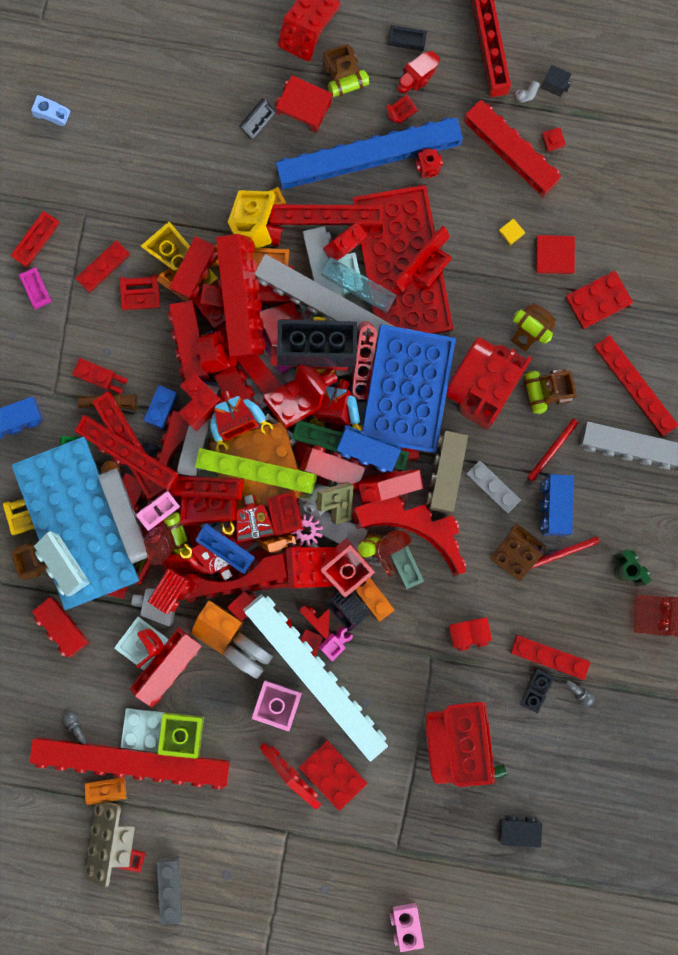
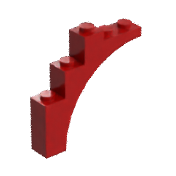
M399 496L382 501H374L352 510V517L357 529L387 525L408 530L428 541L447 562L453 577L466 572L465 560L458 551L459 544L453 538L454 535L459 533V524L453 515L432 522L431 512L426 508L425 504L404 511V503Z

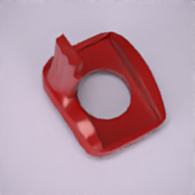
M151 629L140 630L137 633L149 655L137 664L136 668L141 667L152 657L160 654L164 648L161 639ZM147 636H148L149 638H151V640L154 642L155 645H153V644L151 643V641L147 638Z

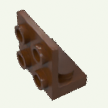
M515 523L508 536L490 556V559L518 581H521L543 555L547 546Z

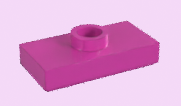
M36 267L19 274L35 310L52 302Z

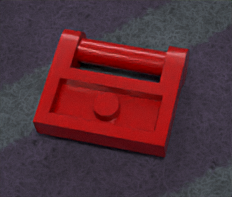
M159 275L128 279L127 277H120L122 310L160 308L159 282L157 281ZM153 284V288L127 290L128 286Z

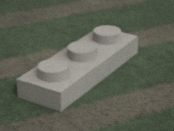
M480 460L466 474L506 514L521 501Z

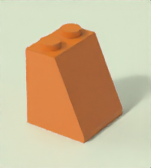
M208 601L197 617L191 634L223 655V652L230 646L233 638L245 622H241L236 616L215 602Z

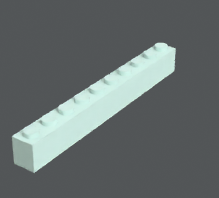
M262 594L243 609L244 612L371 762L388 747L384 742L387 739L380 729L377 732L372 726L375 723L368 715L364 717L360 713L362 708L356 701L351 702L348 696L350 693L344 686L339 688L335 683L338 680L331 671L327 673L324 670L325 663L319 656L314 658L310 653L313 649L306 641L302 643L299 640L300 633L294 626L289 628L285 623L288 621L281 611L277 613L274 610L275 603L270 597L264 598Z

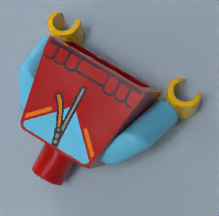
M340 379L337 387L327 386L321 408L312 414L314 419L310 421V424L325 427V422L347 426L352 424L353 428L362 431V426L358 425L360 419L356 398L348 390L350 382Z
M225 391L220 395L222 402L215 405V413L212 415L210 423L214 440L218 443L216 451L221 453L220 444H223L227 451L229 449L227 440L259 427L258 423L261 424V431L265 434L266 432L263 430L264 425L268 424L273 429L272 424L265 421L266 417L258 405L249 399L243 400L240 395L233 397L231 391Z

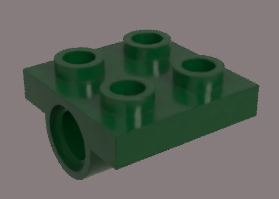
M620 550L614 554V557L619 562L614 568V575L618 580H632L636 586L647 585L652 581L649 577L651 575L649 570L645 566L642 567L637 561L639 558L633 550ZM627 567L629 568V571H630L629 575H628L627 572H626V568H627Z

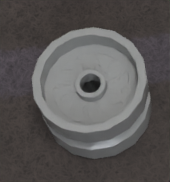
M238 631L233 641L241 650L234 646H228L223 655L241 671L258 679L263 672V668L255 661L258 660L263 664H269L274 656L258 643Z

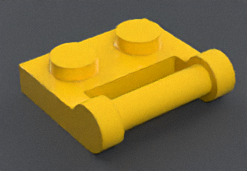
M24 499L3 503L12 536L35 529L28 510L13 515L14 509L26 506Z

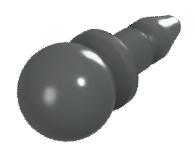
M566 681L568 688L576 694L575 698L580 701L581 705L585 707L593 705L595 697L585 688H580L574 682Z
M74 712L66 713L63 716V724L68 727L69 732L74 733L82 745H85V736L80 729L81 723L78 722L77 714Z

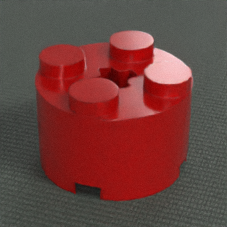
M220 329L197 339L195 353L196 355L199 354L201 360L198 362L206 372L217 373L237 365L238 357H231L229 355L227 331L225 329Z

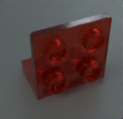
M636 595L634 632L678 636V597Z

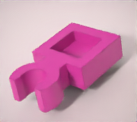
M344 626L337 630L336 636L331 633L318 647L332 662L345 649L344 642L350 641L353 637L349 632L344 636V633L348 630Z

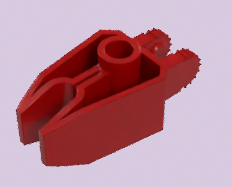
M433 51L424 52L415 60L405 65L403 77H401L397 87L400 94H405L412 88L417 91L428 83L440 61V58Z

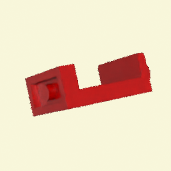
M292 75L290 80H286L283 86L284 92L282 96H279L275 102L276 113L279 116L283 113L309 125L311 131L317 133L332 103L333 93Z

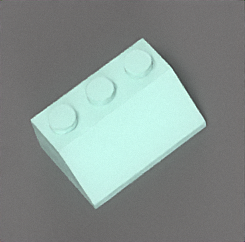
M50 531L34 546L37 550L35 552L37 558L41 562H45L48 575L56 579L58 582L56 586L62 595L72 596L90 584L59 534Z

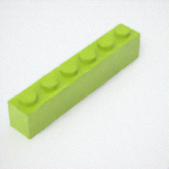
M199 448L195 468L313 494L317 478L316 474Z

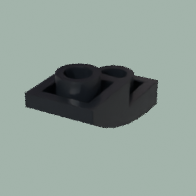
M537 667L520 705L538 714L555 676Z

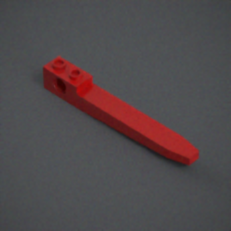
M201 294L197 298L195 297L193 303L196 310L213 332L220 329L227 331L224 309L200 304ZM258 355L238 357V364L263 396L282 386Z

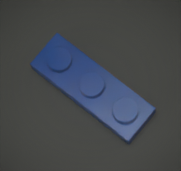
M207 524L202 527L195 540L243 574H245L255 558Z

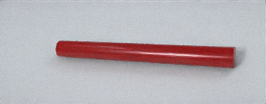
M573 418L528 475V480L533 482L579 424L576 419Z
M596 536L540 557L531 569L600 543V540Z

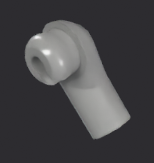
M532 81L528 90H517L515 93L516 100L521 103L533 100L540 84L537 81Z

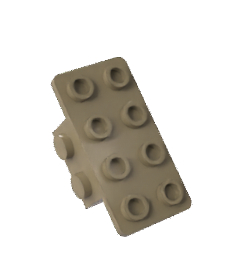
M109 801L98 803L94 807V820L91 827L88 858L84 869L85 878L102 887L109 886L112 867H129L135 826L118 825L121 807Z

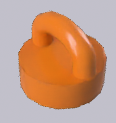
M108 461L101 467V474L115 468L121 474V469L117 463Z

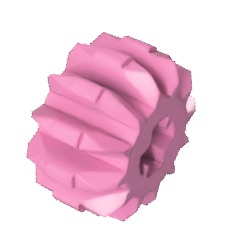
M302 514L303 526H310L312 528L310 532L312 533L310 535H303L301 531L290 534L297 533L298 536L295 537V541L300 538L299 545L303 546L306 540L307 547H310V539L317 544L318 541L314 536L322 537V534L317 533V530H322L323 526H315L320 520L317 519L313 523L314 515L311 514L307 521L306 514Z

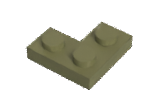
M347 482L317 491V510L323 512L332 509L331 522L335 525L351 520L353 484Z

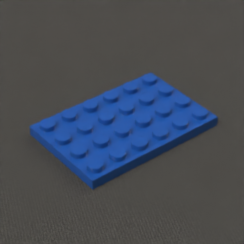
M380 324L362 431L403 448L436 453L456 338Z

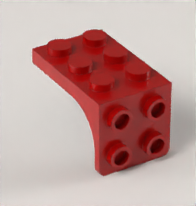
M297 0L284 16L278 47L309 62L312 59L315 46L322 31L340 8L341 2L338 0Z

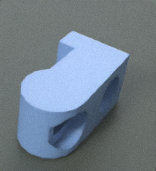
M37 95L31 109L34 117L46 119L60 126H65L70 114V110L39 95Z

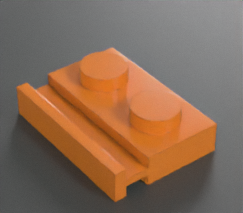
M290 534L256 539L257 545L270 553L281 552L282 548L288 547V543L296 544L295 537Z

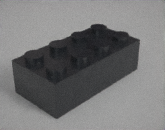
M278 320V366H300L302 364L315 367H356V321Z

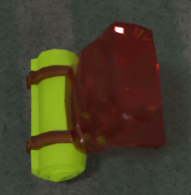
M171 513L164 519L163 524L153 527L149 531L146 527L141 528L145 538V549L152 565H163L172 552L179 554L178 549L181 552L187 551L184 544L189 546L190 542L186 537L183 525L180 524L179 513Z
M399 529L387 533L384 538L380 535L369 534L359 542L358 551L362 557H372L375 555L388 577H392L396 571L388 556L407 547L412 542V539L407 531H400Z

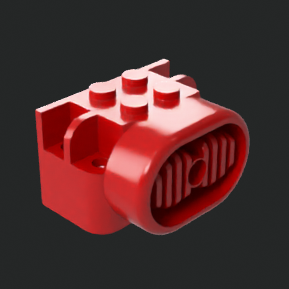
M477 337L450 380L446 397L459 404L458 410L462 416L488 430L494 423L532 357L529 356L525 359L515 353V349L510 350L503 345L495 346L485 339Z
M486 702L455 704L448 706L445 710L428 712L425 718V729L433 782L435 784L453 783L458 787L495 783L496 778Z

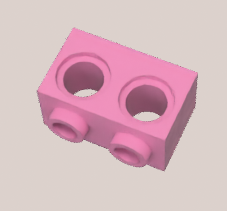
M165 491L136 513V516L149 531L180 506L171 494Z
M416 903L393 907L390 919L392 926L396 925L397 933L393 934L395 946H399L400 952L424 948ZM403 913L410 915L409 920L406 922L399 920L400 915ZM405 934H412L413 939L410 942L403 940Z

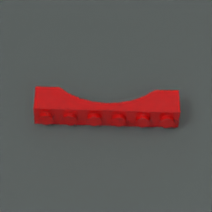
M173 411L172 415H169L167 418L166 426H169L167 434H163L161 441L163 449L162 452H158L156 459L169 467L176 452L184 444L189 424L176 411ZM159 494L152 500H148V504L155 500L157 497H159L161 494ZM163 519L155 526L166 529L167 524H164Z
M286 553L263 558L259 565L249 574L233 581L216 580L202 573L184 575L190 579L188 585L191 587L186 595H181L179 599H187V603L199 601L198 597L204 596L205 599L214 598L216 593L222 592V595L233 594V589L240 588V592L251 590V586L256 584L260 588L270 586V581H276V584L288 582Z

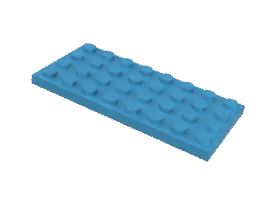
M85 437L12 464L39 541L50 531L59 534L90 584L72 596L62 595L58 590L65 610L140 582L134 564L131 563L98 477L100 475Z

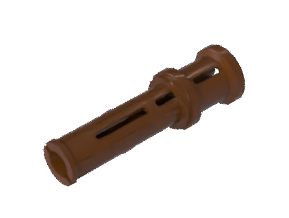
M116 394L113 396L120 409L137 410V394H132V396ZM78 396V407L95 408L92 401L99 396Z

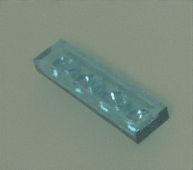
M331 257L321 273V276L386 313L396 297V294Z

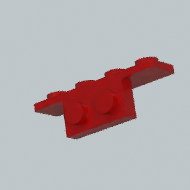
M441 226L427 244L421 248L420 252L410 260L407 267L398 274L394 283L400 292H403L414 279L428 287L452 260L449 254L440 249L450 238L446 227Z

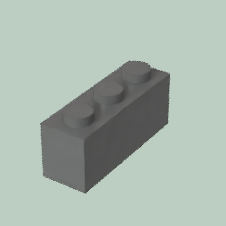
M180 857L160 858L157 862L161 925L181 923L183 919Z

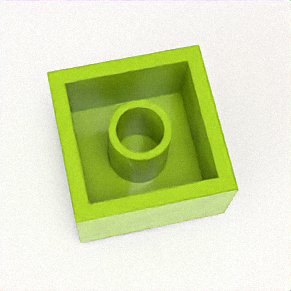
M166 712L162 714L158 754L197 759L200 756L204 717Z

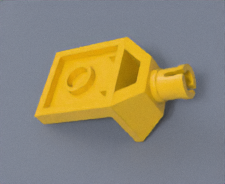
M238 191L228 219V225L233 235L241 234L251 237L255 248L271 244L272 240L266 224L276 197L274 192Z

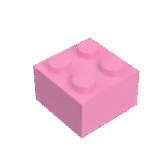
M265 680L252 719L290 731L302 692Z

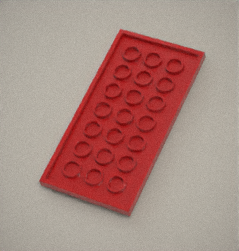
M426 185L352 197L353 205L384 206L383 226H361L367 234V238L360 244L373 314L399 328L431 334L453 331L443 271L428 287L414 279L403 292H400L394 283L398 274L407 267L410 260L420 252L421 248L427 244L435 233Z

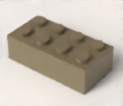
M445 431L442 436L440 435L437 446L439 454H436V457H434L432 468L436 469L435 473H432L429 487H432V490L427 494L425 503L430 511L448 515L454 512L468 435Z

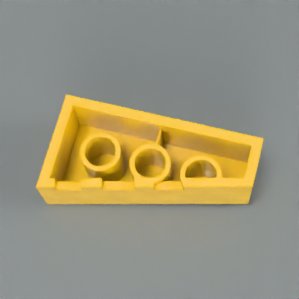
M168 222L143 243L141 247L177 273L190 245L178 230ZM211 271L208 279L203 281L201 287L203 288V284L218 286L219 279Z

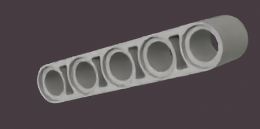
M206 384L219 398L221 397V390L218 386ZM212 418L197 432L189 425L178 464L179 474L199 477L201 469L195 468L199 448L207 450L211 435L210 423Z
M115 468L98 475L131 563L133 564L151 557L118 469Z

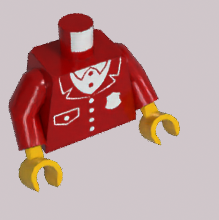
M230 521L231 526L229 528H225L222 523L223 532L220 534L239 546L233 522ZM184 544L187 548L186 552H181L178 549L181 557L185 558L192 568L203 574L210 573V575L219 572L223 581L234 576L229 567L230 564L201 544L192 549L187 544Z

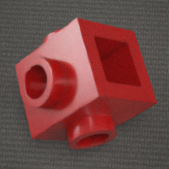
M424 149L418 153L417 160H415V167L417 172H420L421 178H431L438 175L441 166H443L442 156L438 155L437 149Z

